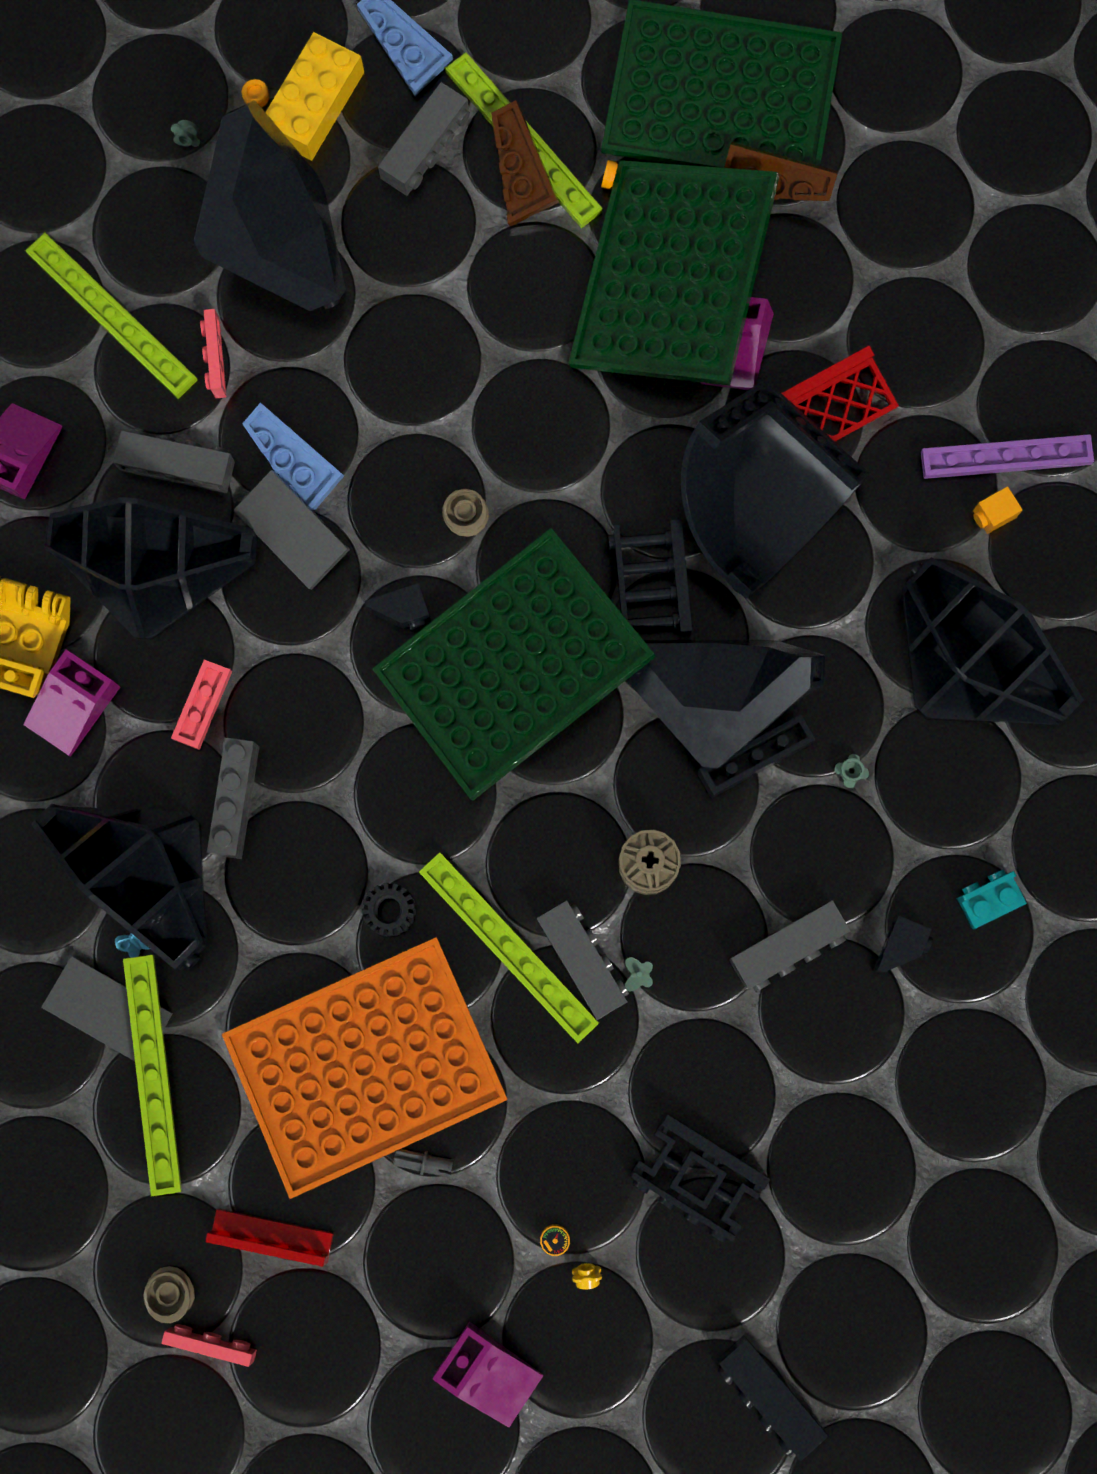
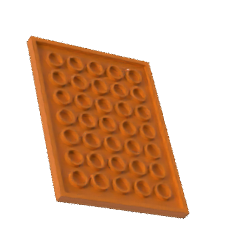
M437 937L222 1033L224 1042L290 1199L508 1100Z

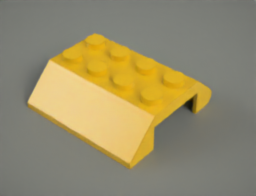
M0 577V689L35 698L39 693L49 672L56 664L69 626L70 596L59 593L55 595L54 592L47 590L44 593L41 608L38 607V587L30 585L28 588V584L7 578H2L1 580Z

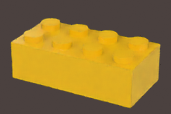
M313 32L265 112L303 157L311 161L313 160L363 76L364 67L361 55Z

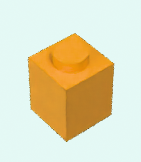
M1007 486L979 502L973 510L975 513L973 516L977 525L981 529L984 528L987 534L1017 518L1022 512V508Z

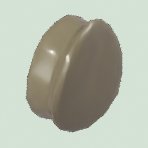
M461 489L454 491L447 497L442 508L446 525L459 536L477 535L485 527L489 519L486 502L475 490Z
M171 1266L160 1268L154 1272L149 1278L143 1294L144 1303L149 1314L161 1323L179 1321L191 1308L195 1298L190 1278L179 1268Z

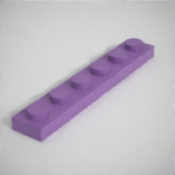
M1091 435L923 448L921 450L924 479L1092 465L1094 462Z

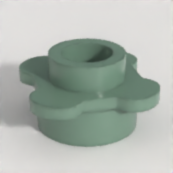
M181 120L171 126V131L175 135L173 140L176 144L199 146L200 140L197 138L198 127L193 122Z
M856 754L849 755L845 762L837 763L834 767L835 773L842 777L844 780L843 784L847 788H853L857 781L860 779L864 780L869 776L868 769L864 768L860 757ZM849 769H854V773H849Z

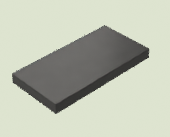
M273 470L233 510L308 589L312 590L350 550Z
M71 956L41 1008L135 1061L126 986L76 957ZM160 1006L164 1030L173 1013Z

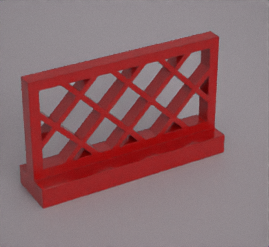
M870 345L781 393L800 411H803L805 415L810 413L822 417L819 426L822 431L826 419L840 422L838 434L834 436L828 435L833 441L845 437L899 407L873 359L874 353ZM866 367H869L874 376L871 386L857 382L859 372ZM854 375L853 380L847 379L848 377ZM842 382L851 385L848 399L833 395L837 383ZM855 387L870 391L866 405L852 401ZM830 388L829 393L822 392V391H824V390ZM874 392L884 395L889 406L882 410L871 407ZM818 395L827 398L824 412L809 408L813 396ZM831 400L846 404L842 418L827 414ZM806 401L805 407L799 405L800 403ZM850 405L864 409L860 422L856 423L846 419ZM869 411L874 412V414L867 417ZM845 424L851 426V427H849V428L843 430Z

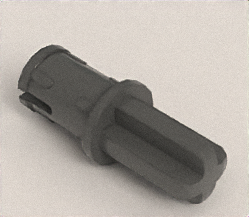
M399 1149L395 1152L393 1163L398 1167L421 1171L420 1175L429 1173L450 1179L454 1159L428 1155V1151H425V1154Z

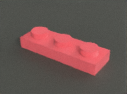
M215 309L204 310V320L200 321L201 333L203 337H206L207 346L202 348L203 359L205 363H208L209 373H205V384L207 390L211 389L215 398H225L227 396L220 319Z
M207 660L203 661L171 739L200 750L232 674L230 669Z
M176 1324L174 1328L170 1327L164 1331L161 1344L247 1367L254 1362L257 1352L256 1349L250 1348V1343L246 1341L233 1340L232 1343L222 1341L221 1335L211 1332H204L203 1335L192 1333L193 1329L185 1325Z

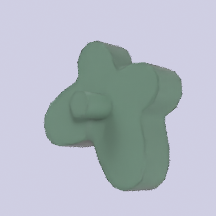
M633 957L625 960V966L630 972V977L625 983L627 991H634L640 986L650 987L653 984L650 977V972L653 969L652 963H641Z

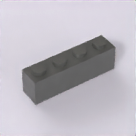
M441 82L379 164L380 178L406 196H408L412 189H417L422 182L425 171L436 164L442 148L450 145L454 138V132L459 126H463L467 122L470 115L468 99Z
M131 430V433L121 431L113 463L120 471L227 493L235 464L228 450L216 446L212 447V449L202 448L200 444L193 441H185V444L174 442L173 438L159 435L158 438L149 437L147 433L140 430Z
M225 738L207 853L213 856L242 859L259 746L254 741Z
M566 900L538 917L537 921L596 1020H599L627 1003L625 996L629 995L621 979L615 982L609 972L614 968L606 954L600 956L594 947L599 943L591 929L585 931L582 927L580 920L584 918L576 904L570 906Z
M832 900L730 958L729 961L745 989L748 990L753 987L755 992L771 984L768 979L771 976L779 973L780 977H783L796 969L794 963L804 958L805 962L808 963L821 955L820 948L829 944L832 949L846 941L844 935L849 933L850 929Z

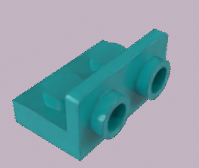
M1004 869L988 876L989 883L980 887L979 883L976 882L962 889L964 895L958 897L957 900L972 929H976L1027 904L1014 880V877L1017 876L1014 871L1006 874Z

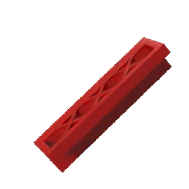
M217 1209L212 1231L207 1233L205 1242L323 1267L328 1263L334 1233Z

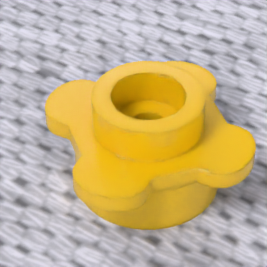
M591 1263L581 1264L577 1268L572 1269V1274L575 1275L572 1277V1281L576 1283V1287L579 1289L596 1288L600 1284L599 1280L602 1279V1274H600L601 1267Z

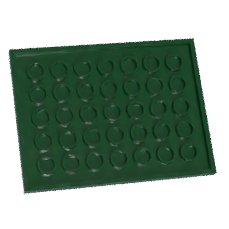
M629 0L601 153L665 164L724 168L730 144L734 142L820 166L842 32Z
M619 160L568 363L571 368L730 386L779 181L778 172Z
M550 528L376 665L373 671L468 797L473 801L656 656L554 530Z

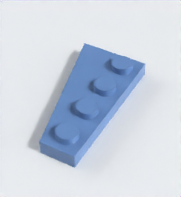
M361 0L357 4L358 11L415 97L453 61L452 54L392 0Z
M259 403L242 423L258 448L270 462L273 470L313 512L344 477L339 470L262 403Z

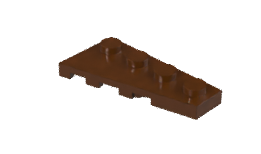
M516 100L491 113L496 148L498 149L500 159L499 168L503 180V195L507 206L508 214L506 215L509 226H513L559 203L519 103Z

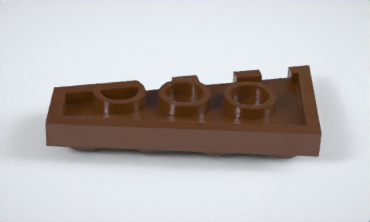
M734 142L730 144L724 167L778 172L779 181L774 200L830 201L838 171Z

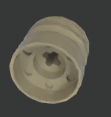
M656 830L640 831L630 836L622 847L618 860L619 874L624 883L634 892L643 895L658 894L666 890L676 879L681 866L680 851L675 841L665 833ZM648 854H652L653 860L658 861V864H653L652 869L647 868V864L642 862V859H646Z

